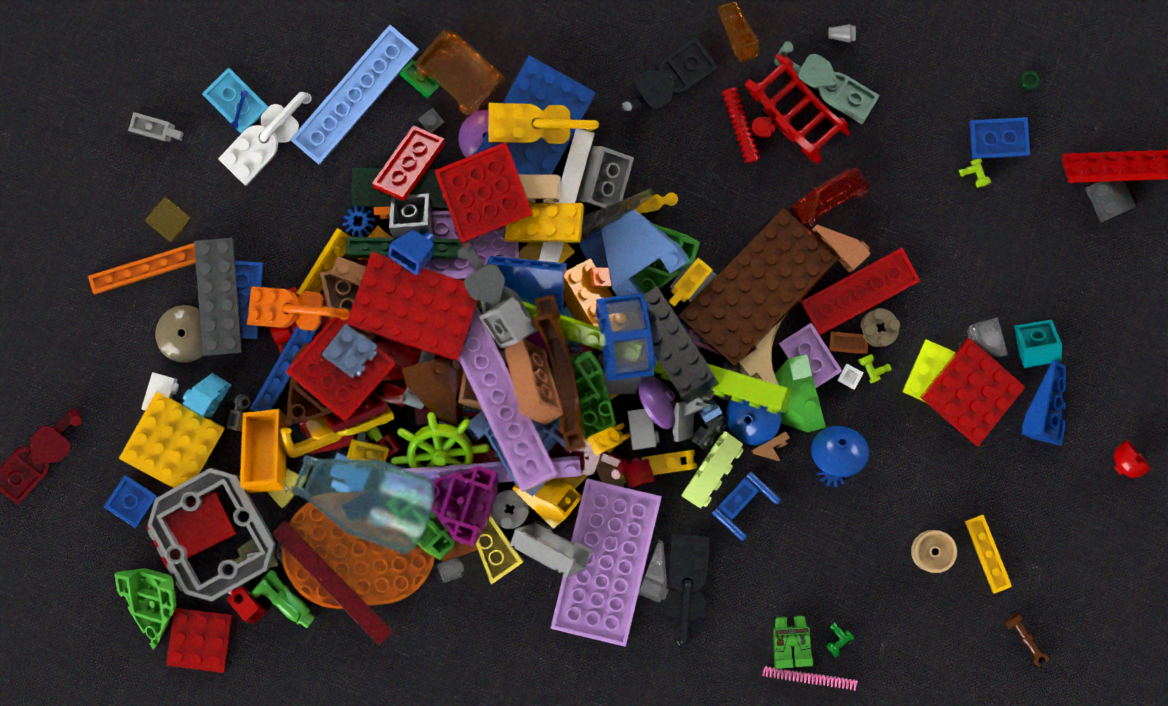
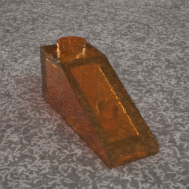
M734 1L719 6L720 17L732 49L740 63L758 57L759 42L737 3Z

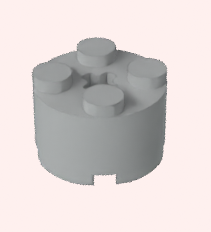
M505 490L498 493L491 511V516L496 524L507 529L522 525L528 517L529 505L514 490ZM507 504L515 506L512 515L505 512Z

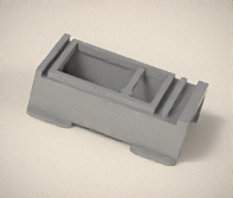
M536 520L534 523L515 529L510 547H515V549L553 570L558 569V572H563V576L567 578L585 571L592 553L590 548L578 542L573 544L553 533L551 527Z

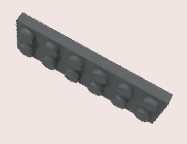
M222 238L194 241L203 356L243 353L234 239Z

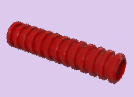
M733 87L724 90L721 94L725 97L723 100L726 101L725 106L728 107L729 118H732L731 124H734L733 129L736 130L735 135L738 136L736 139L740 142L738 145L742 148L740 151L743 152L744 163L749 164L758 161L761 156L758 155L759 150H756L757 144H754L753 133H750L751 127H748L749 121H746L747 116L744 115L746 112L742 109L744 106L741 105L742 100L739 99L738 88Z

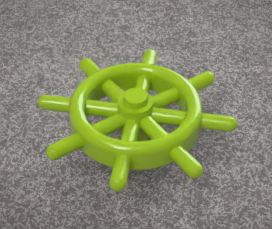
M429 412L427 415L429 425L421 428L414 435L403 428L398 429V435L409 441L407 456L393 457L391 463L393 465L408 463L410 468H423L424 466L419 461L430 460L426 467L447 466V463L450 465L472 464L473 454L488 452L490 446L487 444L472 446L469 437L464 433L470 425L469 419H464L456 428L447 424H437L435 414ZM432 437L433 446L424 440ZM455 442L462 446V448L450 449ZM419 446L428 453L416 454L415 451ZM465 455L463 462H460L453 458L455 456Z

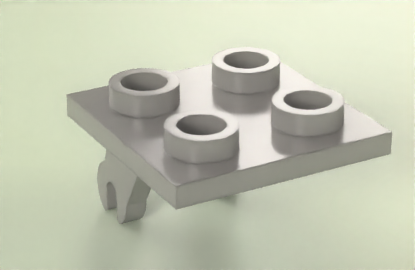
M709 396L696 398L687 405L684 401L676 403L673 411L675 416V425L673 427L674 441L678 442L693 437L694 413L711 406V404L705 403V400H711Z

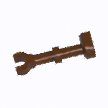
M1016 613L1006 619L1005 624L1009 629L1013 627L1017 629L1022 637L1021 641L1028 646L1034 656V664L1040 667L1039 658L1043 657L1047 662L1049 658L1037 648L1032 640L1033 636L1031 633L1028 634L1021 623L1023 617L1020 613Z

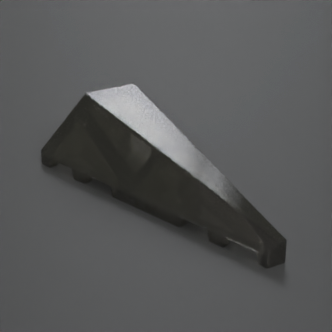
M651 188L583 216L580 242L586 240L606 225L621 219L656 195L654 190ZM570 242V243H571V245L573 246V245L578 244V243H580V242Z

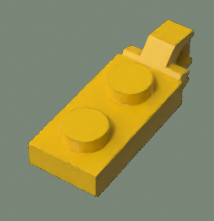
M697 258L673 287L671 292L674 296L668 303L675 307L680 300L682 302L688 300L713 269L700 258Z

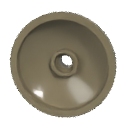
M188 305L176 306L166 311L159 319L155 331L156 342L161 352L169 359L188 363L198 360L203 356L200 311L198 308ZM180 330L185 331V335L183 337L179 336Z

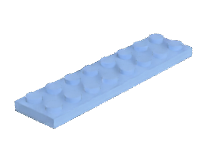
M389 25L290 140L317 164L321 165L398 76L400 71L417 54L419 49Z

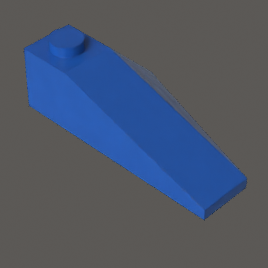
M1052 361L1025 415L1022 434L1031 439L1062 445L1065 431L1062 409H1066V402H1063L1062 392L1066 390V366Z

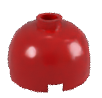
M1125 440L1115 450L1114 461L1116 465L1114 468L1120 475L1125 474L1129 478H1138L1151 469L1144 457L1134 449V445L1128 440Z

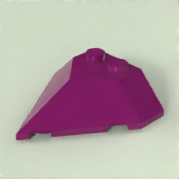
M476 466L463 472L460 471L424 484L415 485V488L422 494L432 511L448 529L452 538L455 541L474 547L486 529L498 492V472Z

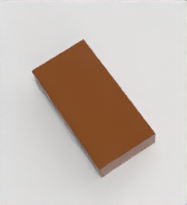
M830 332L829 351L868 354V343L864 340L863 334Z

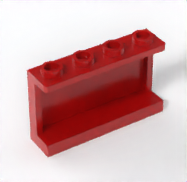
M211 491L202 496L203 504L198 510L187 511L182 508L165 517L179 545L187 549V559L238 534L219 498L218 492L213 493ZM195 499L188 501L187 503L189 506L193 507L195 506L196 501ZM153 540L156 548L159 547L156 540ZM174 549L172 557L178 560L181 553L178 549ZM165 556L163 558L161 557L165 567L167 568L166 564H168Z

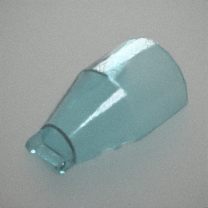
M305 455L303 459L304 464L296 483L290 489L291 493L306 498L349 535L403 554H407L414 549L421 539L432 513L434 485L430 478L380 460L315 459ZM312 465L314 466V468L306 484V487L303 490L302 486Z

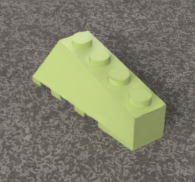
M726 431L722 432L681 496L700 509L702 506L707 507L712 499L710 494L713 490L717 491L722 484L721 477L723 474L728 475L733 467L731 462L734 458L738 459L744 449L741 447L743 444Z

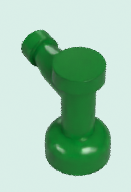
M833 623L830 628L835 632L839 640L834 644L828 643L826 648L836 658L840 654L839 649L855 638L848 630L843 632L836 623Z

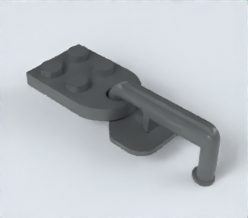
M469 242L465 243L459 250L458 256L462 259L469 258L476 271L465 278L464 285L473 299L482 301L483 313L501 303V298L504 301L513 297L518 301L521 310L531 320L532 326L535 329L526 337L537 332L538 328L518 294L511 288L504 287L505 277L500 269L494 264L484 265L472 244Z

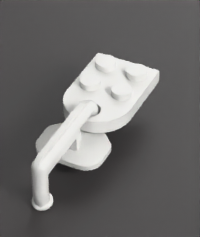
M299 92L285 108L279 104L269 106L261 115V126L255 125L247 128L219 157V160L247 186L275 156L278 142H289L299 130V123L291 114L301 103H310L311 95L306 92Z

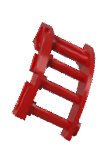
M777 54L775 57L780 65L760 83L756 84L749 79L744 85L756 101L760 100L765 107L763 111L768 117H772V121L775 122V125L792 143L797 142L802 147L801 151L814 163L818 164L823 160L819 154L820 148L839 131H842L847 136L850 135L847 128L848 123L842 117L838 118L812 93L799 78L792 67L794 65L788 57L784 58ZM785 71L792 80L772 98H768L764 93L766 91L765 88ZM797 86L805 97L787 114L781 115L775 108L776 104ZM811 102L820 113L801 130L796 131L790 125V120ZM826 117L834 126L817 142L810 144L805 139V136Z

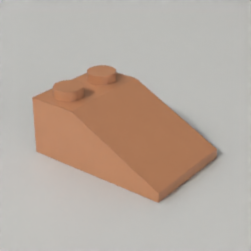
M816 225L811 230L815 236L840 257L839 262L849 273L871 254L869 252L870 248L863 241L859 242L857 239Z

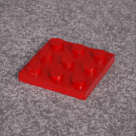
M175 607L166 665L224 673L233 615Z

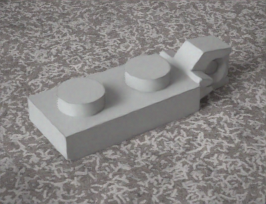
M133 112L128 129L130 132L165 142H171V138L182 140L184 135L181 131L174 130L175 125L170 122Z

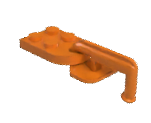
M251 286L247 325L286 328L296 322L301 330L314 331L320 326L321 316H333L347 320L350 312L348 309L323 307V298L318 292L305 291L297 298L295 293L290 290Z

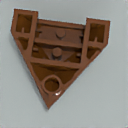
M307 342L293 356V362L309 345ZM291 377L285 427L333 413Z
M442 357L401 368L406 387L411 392H414L421 399L420 401L440 421L457 428L464 406L458 402L464 371L460 361Z

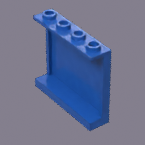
M491 256L486 265H496L505 277L504 287L514 290L523 302L536 306L535 299L555 295L559 314L563 315L564 275L567 271V263Z

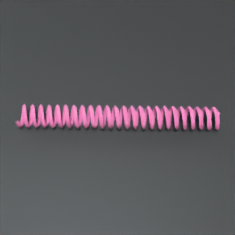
M765 666L762 675L764 676L766 671V677H768L770 671L771 678L774 671L775 679L778 671V679L780 674L781 679L784 678L785 674V680H787L789 674L790 681L793 674L794 682L797 674V682L799 677L800 682L803 681L804 677V683H806L808 677V684L811 677L812 684H814L816 677V685L820 677L819 685L822 684L823 680V686H825L827 680V686H829L831 680V687H833L835 680V688L839 680L838 688L841 687L843 682V689L845 683L846 689H848L850 683V690H852L854 683V691L858 683L855 679L852 681L851 679L848 680L846 678L844 680V678H841L840 680V677L833 678L828 675L826 677L822 675L821 677L820 674L818 676L809 672L807 674L803 672L802 674L801 671L798 674V671L794 672V670L790 671V669L788 671L784 669L783 671L781 668L779 671V668L775 669V667L771 668V666L769 668Z

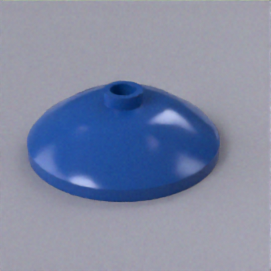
M730 399L726 408V422L734 437L748 445H761L775 437L781 426L782 417L780 411L778 414L768 412L767 407L761 406L758 409L749 406L750 402L743 400L742 403H738ZM747 416L751 418V422L747 421Z
M832 426L823 429L815 436L811 446V454L815 464L825 473L836 477H849L859 473L866 466L869 458V447L866 440L857 431L844 426Z

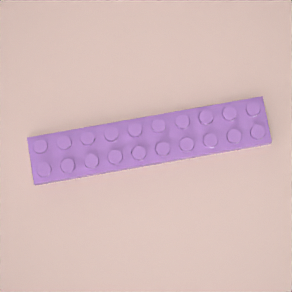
M476 307L459 361L521 492H524L556 477L557 473L531 418L522 415L518 409L519 403L514 393L513 381L491 334L479 318L481 313L478 307Z

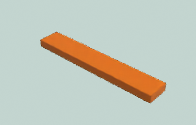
M194 243L89 275L88 278L94 295L195 264Z

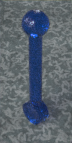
M245 90L240 93L241 100L235 120L231 123L233 129L239 127L238 120L244 99L248 96V92Z

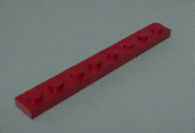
M286 520L271 533L378 645L393 632Z

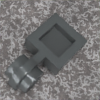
M240 394L234 400L235 409H230L226 428L242 432L243 413H245L243 410L249 407L250 400L248 396Z

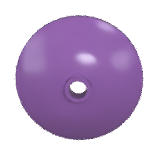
M489 110L473 113L463 122L460 128L459 146L466 158L475 155L483 140V135L488 131Z
M655 376L642 377L639 381L638 389L646 412L660 427L664 429L672 428L675 425L673 411L677 403L674 392L667 384Z

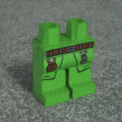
M794 616V626L787 627V617H776L775 627L773 628L774 667L776 669L793 667L792 647L795 667L813 666L809 627L806 625L805 616Z

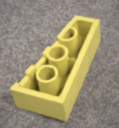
M490 514L486 529L476 542V546L492 585L524 561L516 549L510 547L511 542Z

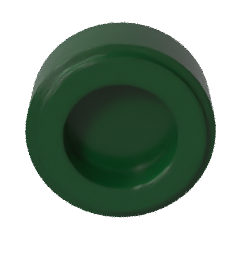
M1032 70L1024 72L1020 77V85L1025 90H1033L1040 83L1039 75Z

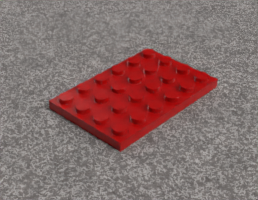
M371 252L346 324L377 336L458 361L479 300L473 299L470 296L462 280L424 268L417 276L391 258Z

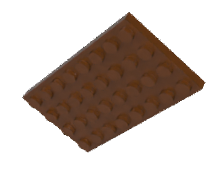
M783 208L678 317L735 368L840 260V257Z

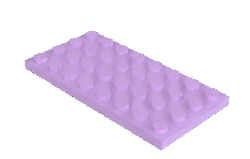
M586 478L571 542L573 544L578 542L590 548L592 553L585 571L568 578L563 576L551 629L626 647L661 496Z

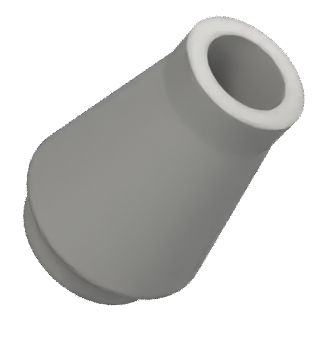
M848 24L829 27V39L849 43L856 41V26Z

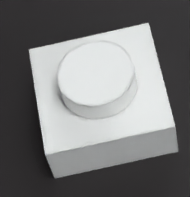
M846 364L837 381L855 390L863 372Z

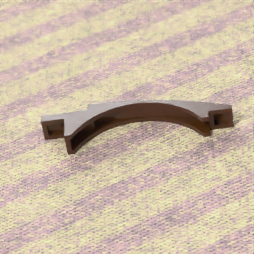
M555 295L535 299L538 317L533 319L546 346L556 380L558 397L563 415L560 416V433L563 434L567 452L586 448L577 384Z

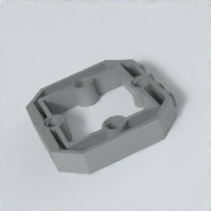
M213 468L202 472L157 497L148 522V534L159 545L157 550L162 558L165 556L168 562L166 564L167 569L176 576L178 589L184 591L185 594L209 601L223 596L269 570L276 546L274 538L249 493L240 487V477ZM224 485L237 509L233 516L235 523L239 526L247 527L260 552L239 564L232 559L221 562L218 567L219 575L201 584L187 559V549L179 545L165 517L182 507L187 511L198 510L203 504L202 496ZM190 496L196 499V504L193 507L187 503ZM242 511H246L249 514V519L246 522L240 519ZM174 549H178L181 553L178 560L172 557ZM227 564L232 565L234 568L231 575H228L224 570Z

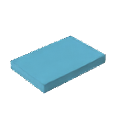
M229 67L202 93L241 134L257 122L268 108Z

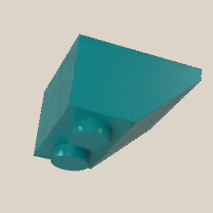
M1052 319L1014 326L1018 352L1024 368L1050 364L1052 361L1062 362V343Z

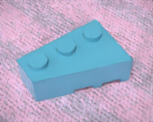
M211 373L191 390L188 389L183 396L185 400L183 405L201 416L212 417L230 389L231 384Z

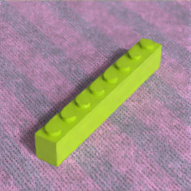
M644 349L642 352V360H644ZM656 357L657 366L654 367V374H660L661 379L671 382ZM707 364L719 382L717 386L711 389L714 391L713 395L722 398L728 395L732 396V401L742 403L745 400L750 402L749 406L758 409L764 406L767 407L768 412L778 414L780 411L785 413L792 390Z

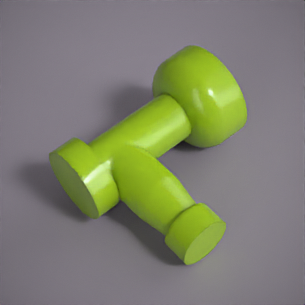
M981 158L971 161V166L959 170L961 177L976 172L978 180H976L977 188L991 184L990 178L985 177Z
M872 354L858 359L860 365H865L870 377V384L880 380L879 375L891 371L889 364L874 369L872 364L874 357Z

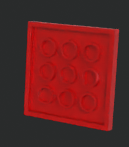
M506 142L435 170L461 243L534 215Z
M333 317L286 370V373L341 420L346 422L397 363L377 347L376 351L378 353L372 361L367 360L364 364L366 368L360 376L356 375L354 378H351L322 356L328 345L347 323L346 320ZM351 327L352 329H354V330H355L356 332H358L359 334H362V333L359 332L356 328Z
M967 338L920 398L975 446H979L1025 389V386L972 339Z

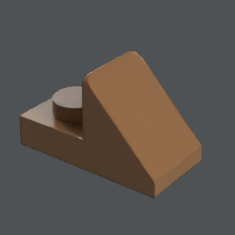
M783 432L751 451L755 455L780 461L773 447L776 446L779 449L786 445V440L789 439L787 432Z

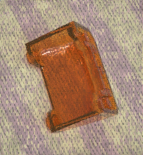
M451 29L442 30L414 63L417 67L416 71L421 76L426 77L427 75L432 77L459 101V110L466 116L468 114L472 116L506 81V78Z

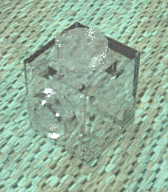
M457 557L437 565L443 583L462 577V572L465 571L461 560L458 561Z

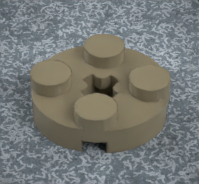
M881 308L868 312L861 321L862 336L871 346L885 347L892 344L898 337L900 322L892 312ZM882 324L884 331L878 332V327L876 325Z

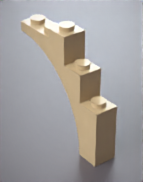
M782 320L753 348L755 351L739 363L740 374L778 385L772 367V346L775 334Z

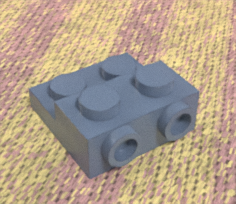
M345 324L322 353V356L351 378H354L356 375L360 376L366 368L364 364L367 360L372 361L378 352L376 351L377 345Z

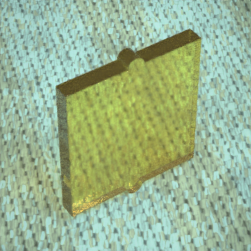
M164 197L157 207H153L152 213L145 222L168 241L172 242L177 234L183 231L182 228L191 218Z

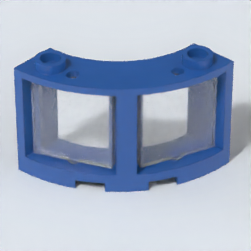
M642 293L596 299V317L600 334H604L606 346H603V369L608 381L654 375V367L657 366L656 356L653 355L652 335L647 313L649 312L648 302L644 301Z

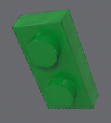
M413 59L399 74L427 99L441 86L439 81Z

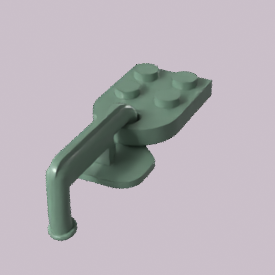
M785 42L778 54L785 58L788 52L793 51L792 43ZM817 54L809 55L802 67L793 62L794 65L792 67L799 78L807 85L818 90L826 103L860 124L864 123L880 95L847 75L834 72L830 62ZM775 58L774 62L776 66H779L780 63L777 60V58Z

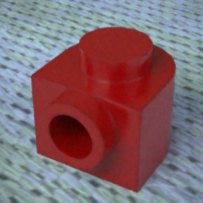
M758 117L753 121L751 131L755 137L770 138L771 133H775V122H771L772 117Z

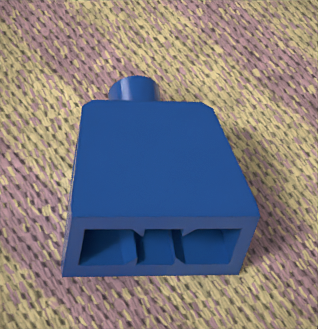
M411 230L390 243L388 257L418 276L432 258L434 236L430 232L421 235L415 230Z

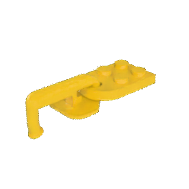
M489 103L488 142L531 143L542 137L549 144H563L570 137V129H586L591 132L599 127V123L596 120H570V111L563 105H549L542 111L539 107L532 104Z
M386 403L387 410L380 415L372 416L362 423L354 424L344 431L336 433L331 430L321 416L313 418L306 422V427L312 438L294 445L291 439L292 430L290 428H282L280 432L282 433V439L288 456L295 458L339 441L344 435H354L362 431H368L380 424H386L394 419L393 412Z

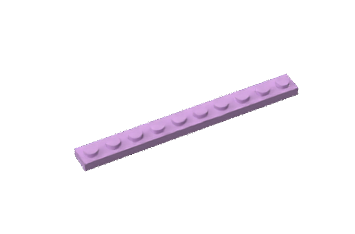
M580 456L550 458L557 473V476L554 478L581 476ZM502 462L386 470L388 490L415 489V485L424 484L460 471L463 472L476 466L497 471L498 482H510L513 480Z

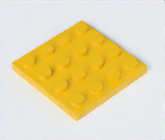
M156 391L119 459L175 488L199 475L225 427Z

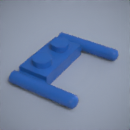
M751 471L712 512L741 541L746 539V534L731 520L758 491H762L774 504L780 502V498Z

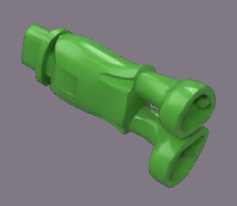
M272 568L265 573L249 594L253 598L262 595L272 601L271 604L275 605L288 619L296 622L297 625L302 624L305 628L315 618L309 613L310 609L305 603L294 595L287 585L285 586Z

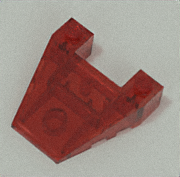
M859 167L850 168L805 195V198H801L793 204L791 209L801 224L810 227L818 222L817 218L842 202L854 196L860 198L868 193L866 189L870 185Z

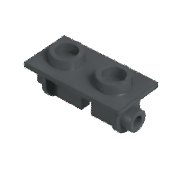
M720 414L708 422L704 421L703 423L708 428L705 429L700 426L692 435V441L702 450L711 446L714 437L725 429L727 419Z

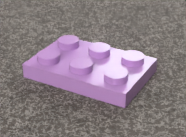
M812 323L779 343L787 358L807 354L815 388L842 372Z

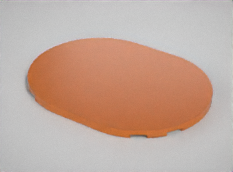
M387 489L363 490V492L350 491L349 493H331L319 496L300 508L289 524L368 606L400 601L414 593L424 583L431 572L435 557L425 552L398 525L386 507V504L398 492ZM282 546L284 569L297 591L318 605L343 609Z

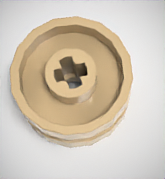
M927 530L920 533L914 539L911 546V555L914 563L919 568L931 573H941L948 570L954 564L957 557V547L954 540L948 534L938 530ZM933 548H937V551H935L936 555L932 554Z

